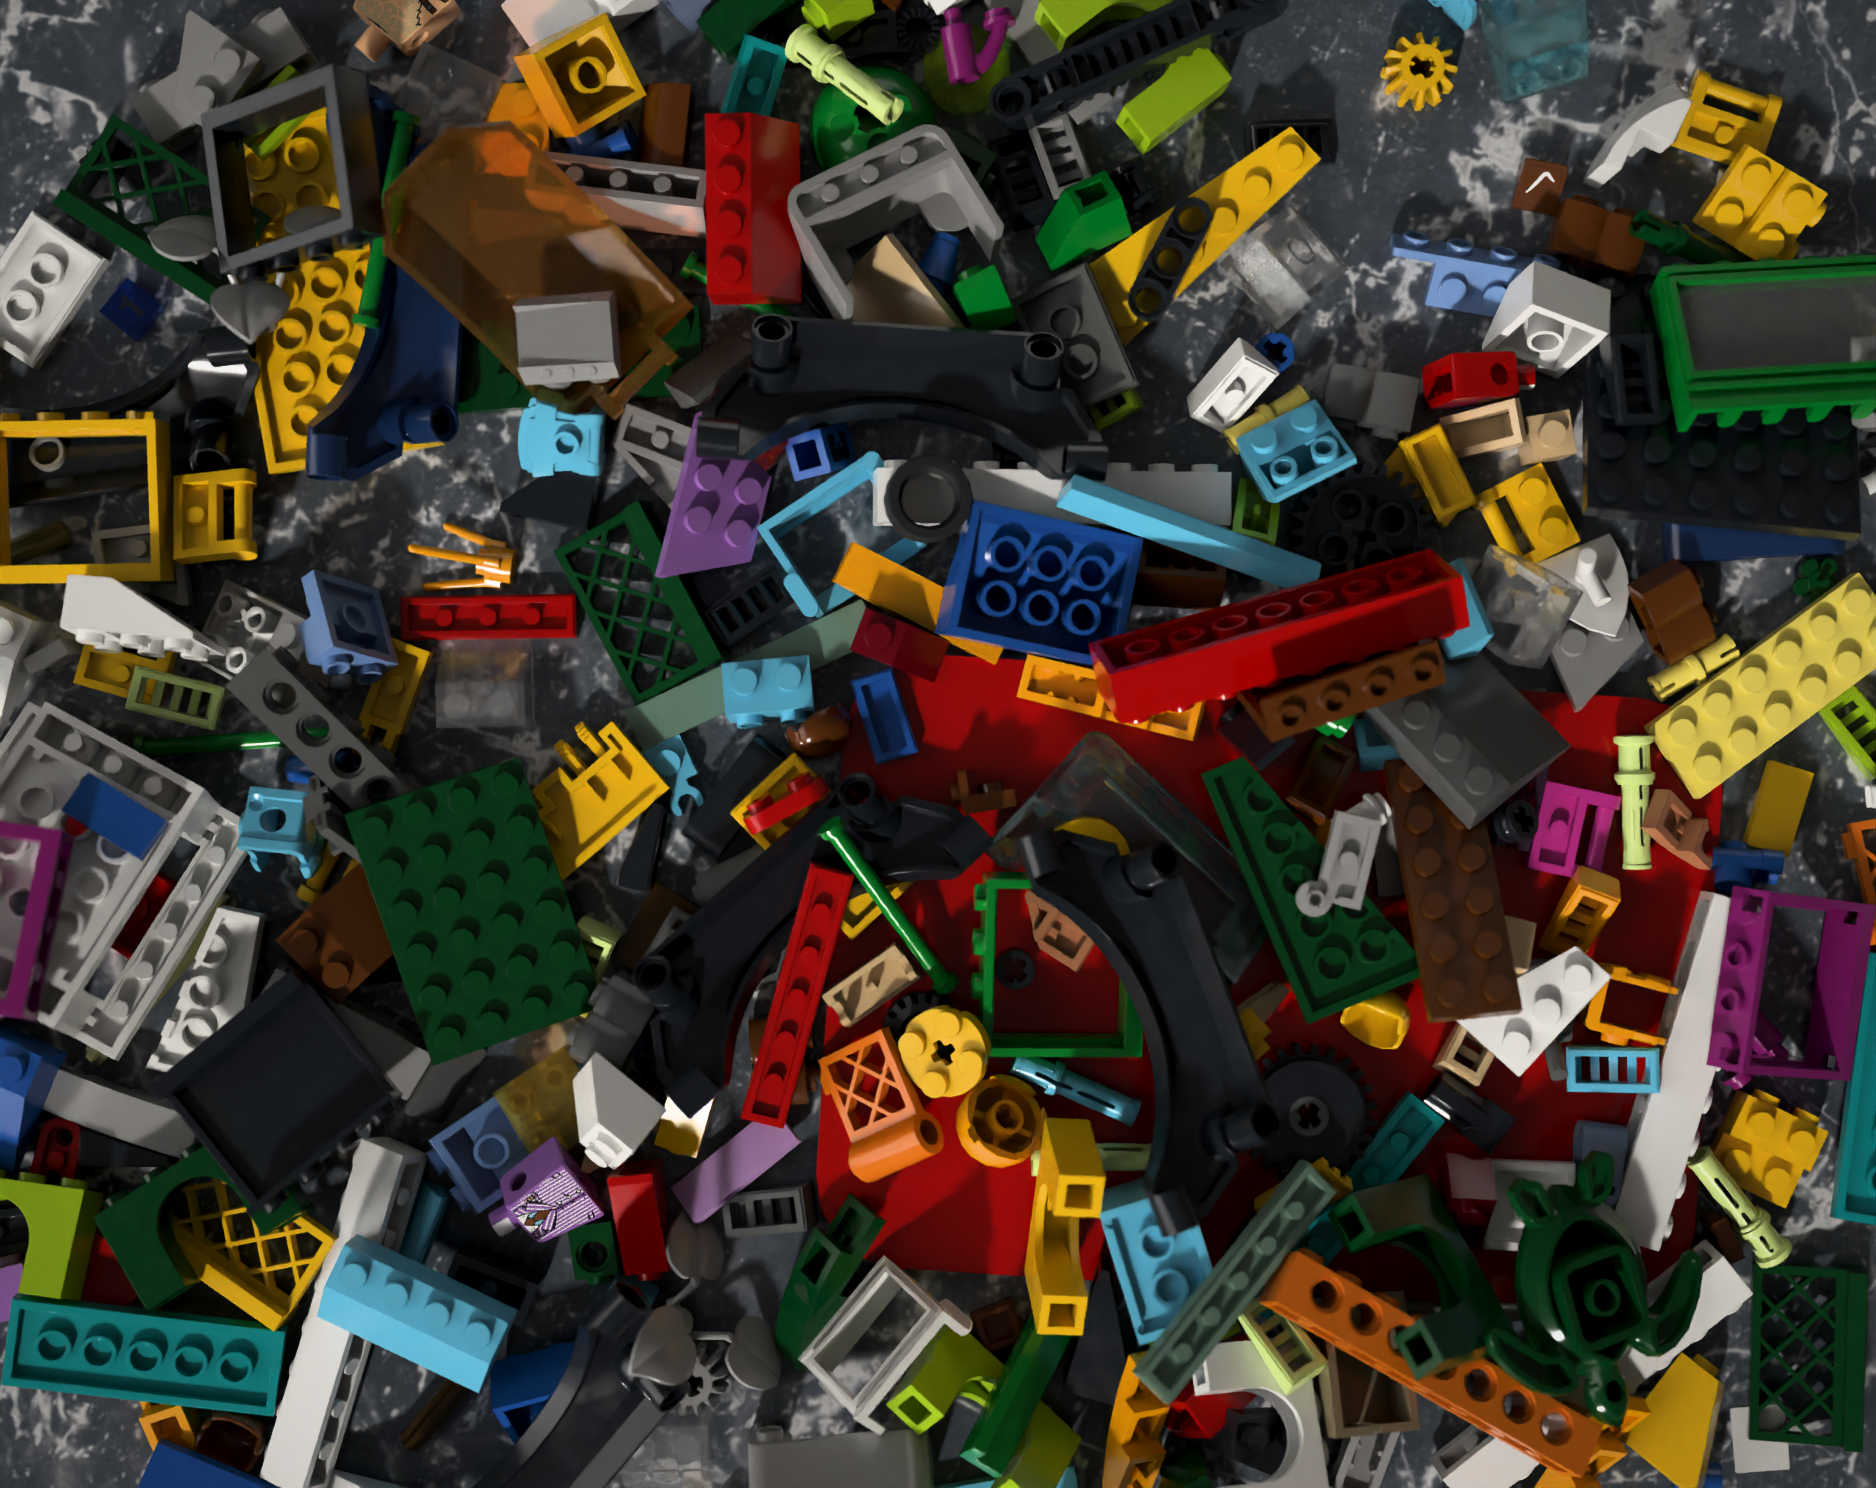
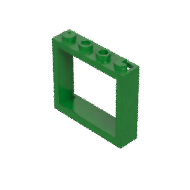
M982 871V884H975L974 910L981 911L980 928H973L972 935L973 955H980L979 972H972L971 996L972 999H978V1016L975 1017L982 1023L990 1039L991 1055L988 1057H1142L1143 1028L1132 1000L1120 978L1117 1033H993L998 889H1032L1026 872Z

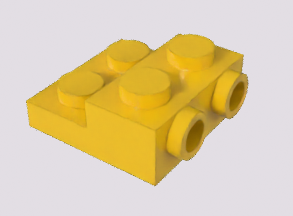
M1744 143L1692 221L1755 261L1763 258L1792 260L1799 249L1800 244L1795 241L1806 225L1809 227L1816 225L1824 215L1827 204L1823 200L1828 193Z
M1755 1088L1751 1096L1737 1089L1710 1149L1740 1188L1786 1209L1804 1169L1811 1172L1829 1131L1818 1127L1820 1117L1796 1106L1792 1114L1777 1108L1781 1099Z

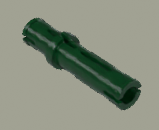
M1646 209L1639 210L1631 220L1642 225L1640 228L1629 225L1630 236L1640 238L1659 247L1660 253L1669 257L1677 255L1697 265L1712 264L1722 260H1728L1732 263L1754 262L1749 256H1744L1689 231L1688 225L1683 222H1669L1650 213Z

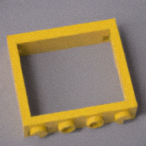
M126 411V419H110L109 412H81V420H65V413L40 412L37 413V421H21V414L1 413L0 585L67 583L68 574L109 577L119 582L175 581L169 422L154 419V412ZM147 436L151 563L11 565L7 438Z

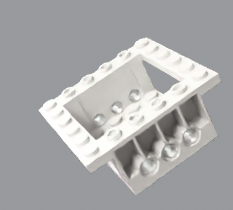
M28 701L0 743V821L65 831V823L70 816L61 811V809L89 772L170 823L143 861H140L89 828L82 835L75 837L36 1020L59 1032L76 1038L108 1057L119 1061L248 854L247 851L237 848L240 816L221 807L205 788L45 701L43 706L39 707ZM181 836L200 848L103 1001L85 991L84 988ZM0 838V999H6L24 919V916H18L15 913L14 902L20 894L30 892L40 846L38 843Z

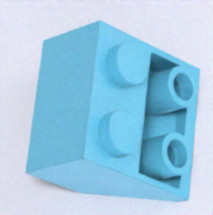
M1316 399L1235 438L1246 475L1261 498L1272 503H1278L1357 463L1355 455Z

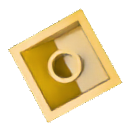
M606 12L550 35L513 56L555 138L576 137L647 95Z

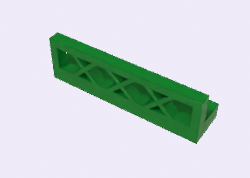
M1033 1311L1031 1312L959 1456L996 1479L1002 1477L1072 1335L1037 1334Z

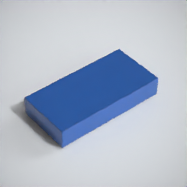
M893 668L850 680L876 765L919 752Z
M89 772L61 809L68 816L140 861L145 859L170 824L162 817Z

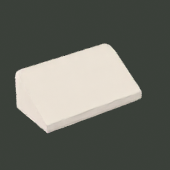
M1240 337L1237 338L1188 395L1187 404L1190 417L1223 434V431L1232 427L1280 374L1279 369L1247 341Z

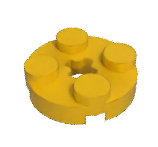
M946 1005L931 1007L916 1016L908 1024L905 1033L898 1042L902 1063L908 1076L922 1089L925 1095L931 1098L941 1096L955 1097L966 1093L983 1079L987 1071L988 1056L991 1055V1043L988 1033L982 1023L973 1014L965 1010L961 1012ZM939 1040L943 1045L951 1043L954 1046L955 1051L950 1055L953 1062H947L938 1056L937 1050L939 1048L937 1042Z

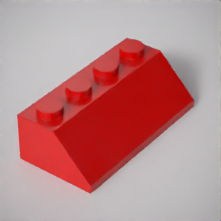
M750 112L705 113L708 297L713 305L802 303V253L788 215V196L791 190L801 183L800 124Z

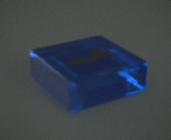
M126 278L100 309V312L129 337L138 342L166 308L133 280Z

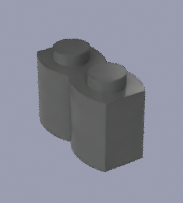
M1332 363L1327 372L1321 408L1338 432L1354 433L1355 427H1362L1372 430L1371 437L1397 441L1398 435H1406L1410 432L1420 379L1402 374Z
M613 974L608 983L603 980L599 982L588 1003L594 1006L586 1022L581 1019L577 1020L567 1037L566 1043L571 1045L569 1056L576 1061L586 1065L597 1052L623 1073L638 1044L649 1028L650 1021L655 1017L658 1010L635 985Z

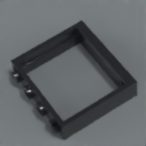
M332 63L201 114L221 274L240 277L243 283L253 280L265 282L268 281V275L276 272H295L301 269L302 263L308 261H328L334 258L335 252L341 250L364 249L363 243L386 236L365 73ZM327 107L341 218L257 247L243 138Z

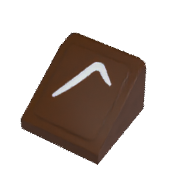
M1525 158L1518 167L1510 208L1554 216L1569 166Z

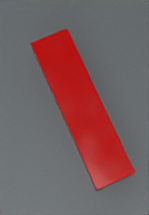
M576 594L400 597L402 641L578 638V597Z

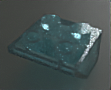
M1486 0L1481 2L1483 42L1501 100L1504 104L1589 78L1586 0Z

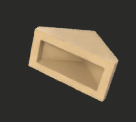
M1519 398L1439 418L1458 460L1513 450L1527 442Z

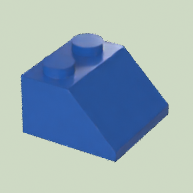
M575 1341L555 1343L542 1350L526 1354H513L503 1360L494 1362L490 1370L492 1411L514 1445L535 1421L559 1385L573 1354Z

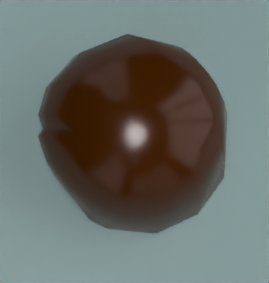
M841 702L836 703L837 706H830L816 711L798 729L791 725L787 727L783 735L790 747L799 756L810 760H821L834 755L846 744L852 729V721Z
M215 1410L202 1424L194 1440V1449L197 1453L249 1473L265 1449L268 1434L266 1433L264 1423L255 1414Z

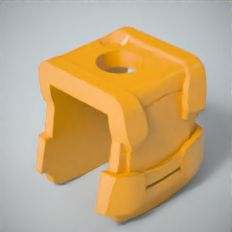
M1597 963L1612 976L1611 979L1678 995L1679 988L1672 986L1671 980L1643 972L1633 974L1627 967H1621L1620 964ZM1609 981L1579 1012V1021L1591 1030L1602 1032L1600 1037L1602 1041L1626 1047L1629 1039L1652 1045H1666L1667 1038L1659 1034L1600 1020Z

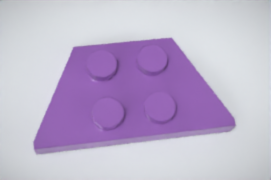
M702 411L694 416L655 577L658 578L751 562L758 535L756 527L761 523L771 477L754 460L696 458L698 416H702Z

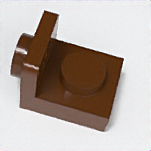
M966 769L957 770L958 780L950 781L954 807L963 806L964 815L1017 806L1015 790H1005L1004 781L977 785L979 794L970 795Z

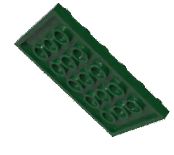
M519 755L345 812L344 815L433 1066L593 1010L594 1006L588 1003L597 987V983Z

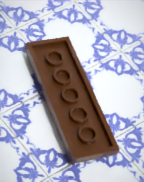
M1403 759L1385 761L1382 769L1389 807L1392 813L1391 819L1428 1023L1519 1014L1523 1008L1486 817L1469 830Z

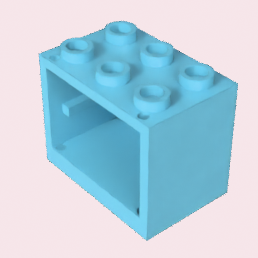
M1144 1177L1104 1189L1100 1212L1102 1226L1139 1345L1158 1339L1212 1271V1265L1199 1225L1182 1233L1162 1238L1143 1187Z

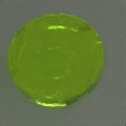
M971 25L975 51L979 53L984 47L990 31H985L981 27ZM941 40L935 51L925 55L923 60L924 82L930 97L943 110L959 116L976 114L978 112L982 113L990 109L988 100L994 85L1010 76V59L1004 45H1002L996 61L985 73L980 75L979 80L965 85H951Z

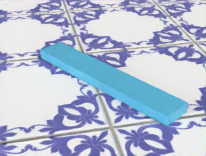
M1074 475L1058 495L1056 507L1283 588L1315 581L1320 575L1322 564L1315 560L1079 475Z

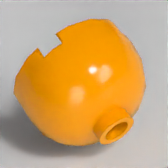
M998 1074L991 1076L989 1079L982 1080L966 1093L957 1110L956 1130L961 1145L972 1158L987 1166L1004 1168L1023 1162L1041 1147L1044 1120L1048 1117L1045 1108L1040 1109L1037 1101L1033 1098L1036 1092L1032 1087L1017 1077Z

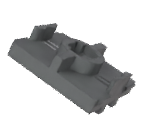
M314 774L308 780L311 794L302 798L306 822L315 818L318 833L328 839L330 853L333 856L344 851L361 863L344 815L345 812L352 809Z

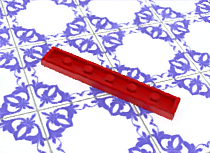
M810 861L740 1113L741 1119L784 1129L854 879L852 871Z

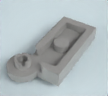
M1338 810L1334 811L1318 880L1304 882L1298 887L1295 894L1296 905L1303 914L1310 917L1324 915L1330 909L1332 903L1361 910L1382 821Z

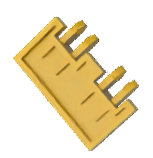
M583 721L576 725L575 731L578 737L589 746L599 759L588 767L577 755L575 749L568 742L560 739L554 747L578 777L574 780L564 767L560 766L531 791L534 794L533 798L562 882L672 788L615 721H611L598 732V735L610 749Z

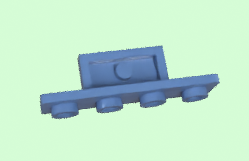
M1412 230L1405 231L1403 235L1392 233L1390 239L1392 255L1433 263L1424 295V304L1433 307L1494 317L1508 285L1534 260L1568 273L1565 264L1561 263L1560 259L1547 254H1536L1534 258L1517 255V252L1513 249L1503 246H1493L1491 250L1475 248L1471 242L1463 239L1450 238L1447 242L1430 240L1427 234Z

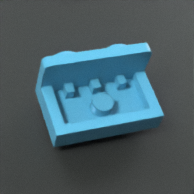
M809 655L721 663L725 716L729 723H737V728H758L763 726V720L780 719L781 724H800L807 719V716H811L816 712Z

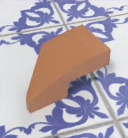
M1655 789L1641 828L1656 842L1680 859L1698 869L1711 870L1712 856H1707L1703 850V839L1706 832L1709 831L1708 819L1692 818V812L1671 790Z
M1028 890L1025 894V899L1029 907L1034 939L1038 943L1039 949L1078 972L1095 946V943L1071 919L1039 898L1034 892Z

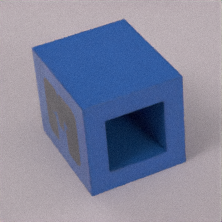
M847 422L811 430L784 441L795 482L846 468L857 461Z

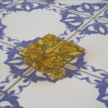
M565 1046L493 1093L529 1154L553 1136L558 1139L567 1151L579 1143L573 1079L580 1072V1069L573 1058L569 1056V1051Z

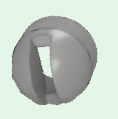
M37 438L29 448V458L40 470L46 472L55 471L62 466L66 459V448L58 438ZM44 442H55L59 447L57 459L47 465L40 464L36 459L37 448Z

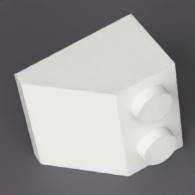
M1534 260L1508 285L1482 343V351H1514L1517 364L1531 363L1535 371L1558 379L1610 334L1611 290Z
M597 1052L573 1079L579 1142L587 1148L585 1153L594 1163L604 1168L609 1166L615 1170L637 1149L667 1109Z

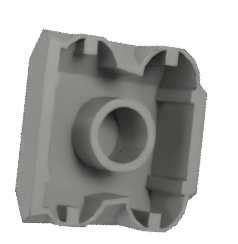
M614 291L519 298L512 306L516 315L519 365L516 368L525 386L542 384L553 391L567 389L575 381L589 380L597 384L622 376L617 305Z

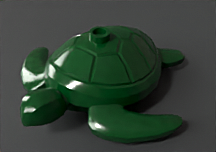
M1591 1150L1580 1163L1574 1187L1567 1184H1551L1545 1190L1538 1181L1517 1178L1508 1188L1507 1195L1510 1203L1525 1224L1516 1255L1515 1294L1523 1330L1534 1348L1498 1326L1487 1328L1484 1341L1489 1354L1502 1370L1530 1391L1553 1397L1572 1394L1579 1386L1578 1375L1586 1376L1583 1399L1587 1410L1598 1421L1610 1426L1620 1427L1629 1404V1388L1626 1377L1620 1372L1618 1361L1630 1347L1647 1357H1661L1677 1346L1690 1328L1700 1297L1703 1270L1698 1253L1691 1248L1684 1250L1663 1292L1654 1304L1648 1308L1646 1268L1638 1241L1624 1220L1603 1202L1611 1193L1614 1181L1613 1156L1606 1152Z

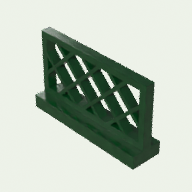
M113 115L66 189L61 188L52 204L209 305H211L210 297L214 291L222 286L231 284L226 274H223L219 279L206 271L203 259L196 260L197 264L192 261H175L160 255L154 250L150 239H148L147 234L149 233L143 229L157 227L165 221L181 216H213V210L191 213L186 188L202 185L210 188L209 178ZM118 129L134 139L137 158L112 161L109 143ZM142 145L156 154L144 156ZM104 153L106 163L96 165ZM167 160L174 166L177 183L152 188L146 163ZM140 164L146 189L120 194L115 169ZM108 170L114 195L93 198L81 190L90 173ZM181 170L196 180L184 182ZM179 190L185 215L160 219L154 194ZM148 196L153 221L133 224L127 220L122 200ZM116 202L118 213L104 204ZM251 205L252 215L258 220L254 226L257 243L272 218Z
M637 500L623 508V512L553 551L636 706L732 655L729 647L723 644L704 616L702 610L707 608L689 573L665 578L655 577L666 530L651 502ZM624 523L633 537L628 554L607 548L612 530ZM601 537L599 545L590 543L596 540L597 538ZM582 547L598 551L592 574L588 575L577 571L569 554ZM638 548L644 559L636 557ZM605 554L626 560L620 584L599 578ZM634 563L649 567L653 575L649 593L628 587ZM582 579L589 581L588 589ZM597 584L618 590L612 614L598 610L593 598ZM658 588L661 589L665 598L657 596ZM626 593L647 599L641 623L620 616ZM655 601L669 605L674 614L670 632L649 625ZM603 618L610 620L608 627L604 622ZM618 622L639 629L633 652L618 648L614 640ZM679 626L681 627L685 636L677 634ZM647 631L668 637L662 661L640 655ZM675 640L690 644L699 661L687 668L669 664ZM623 656L631 658L629 666ZM638 661L660 667L655 686L642 692L634 677ZM667 670L676 672L673 676L665 679Z
M1752 1261L1751 1292L1753 1295L1751 1296L1747 1423V1437L1749 1440L1839 1446L1844 1451L1863 1452L1868 1274L1860 1265L1841 1264V1267L1780 1263L1774 1267L1761 1268L1756 1262ZM1763 1273L1783 1275L1793 1287L1773 1303L1762 1292ZM1790 1275L1804 1277L1800 1281L1796 1282ZM1816 1277L1834 1278V1294L1820 1306L1803 1290ZM1800 1293L1815 1310L1795 1326L1779 1309ZM1762 1299H1763V1300L1766 1302V1304L1769 1306V1308H1767L1763 1313H1762ZM1832 1306H1833V1320L1825 1313V1312H1827ZM1776 1313L1791 1331L1772 1347L1761 1336V1325ZM1822 1316L1833 1327V1336L1831 1340L1818 1350L1802 1332ZM1799 1337L1814 1354L1794 1370L1778 1353L1795 1338ZM1762 1343L1768 1351L1760 1357ZM1831 1350H1832V1364L1824 1357V1356H1826ZM1775 1357L1790 1375L1773 1390H1770L1760 1380V1369ZM1821 1360L1832 1372L1831 1382L1817 1394L1801 1376ZM1798 1381L1813 1398L1793 1414L1778 1399V1396L1794 1382ZM1761 1388L1767 1395L1759 1401V1390ZM1830 1394H1831V1408L1823 1401V1400H1825ZM1772 1401L1789 1417L1777 1429L1759 1428V1413ZM1820 1404L1830 1415V1433L1810 1432L1800 1420ZM1796 1425L1801 1431L1789 1430Z

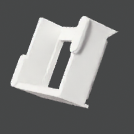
M883 1255L800 1355L798 1360L819 1379V1386L837 1405L843 1408L846 1407L855 1420L881 1436L886 1428L871 1414L879 1402L943 1324H946L960 1336H963L971 1331L973 1323L953 1302L948 1299L938 1302L906 1271ZM903 1288L926 1312L855 1397L832 1372L900 1289Z

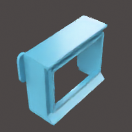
M874 451L867 452L863 457L756 527L788 574L784 578L785 588L801 612L807 617L816 616L820 619L855 597L856 594L838 584H834L816 596L779 539L870 479L873 484V472L877 467L884 468L883 460ZM905 537L879 555L899 565H903L927 549L928 546L925 543L910 541Z

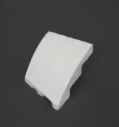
M1677 82L1672 83L1639 105L1606 140L1592 161L1581 183L1598 190L1622 169L1627 156H1634L1643 147L1661 154L1673 144L1692 103L1691 98L1688 97V92L1684 91L1685 86Z

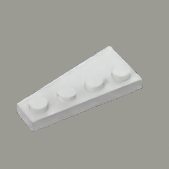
M227 905L217 907L195 956V965L189 978L185 979L178 994L180 996L172 1016L165 1023L161 1032V1041L156 1052L151 1055L146 1068L167 1072L250 1004L266 914Z

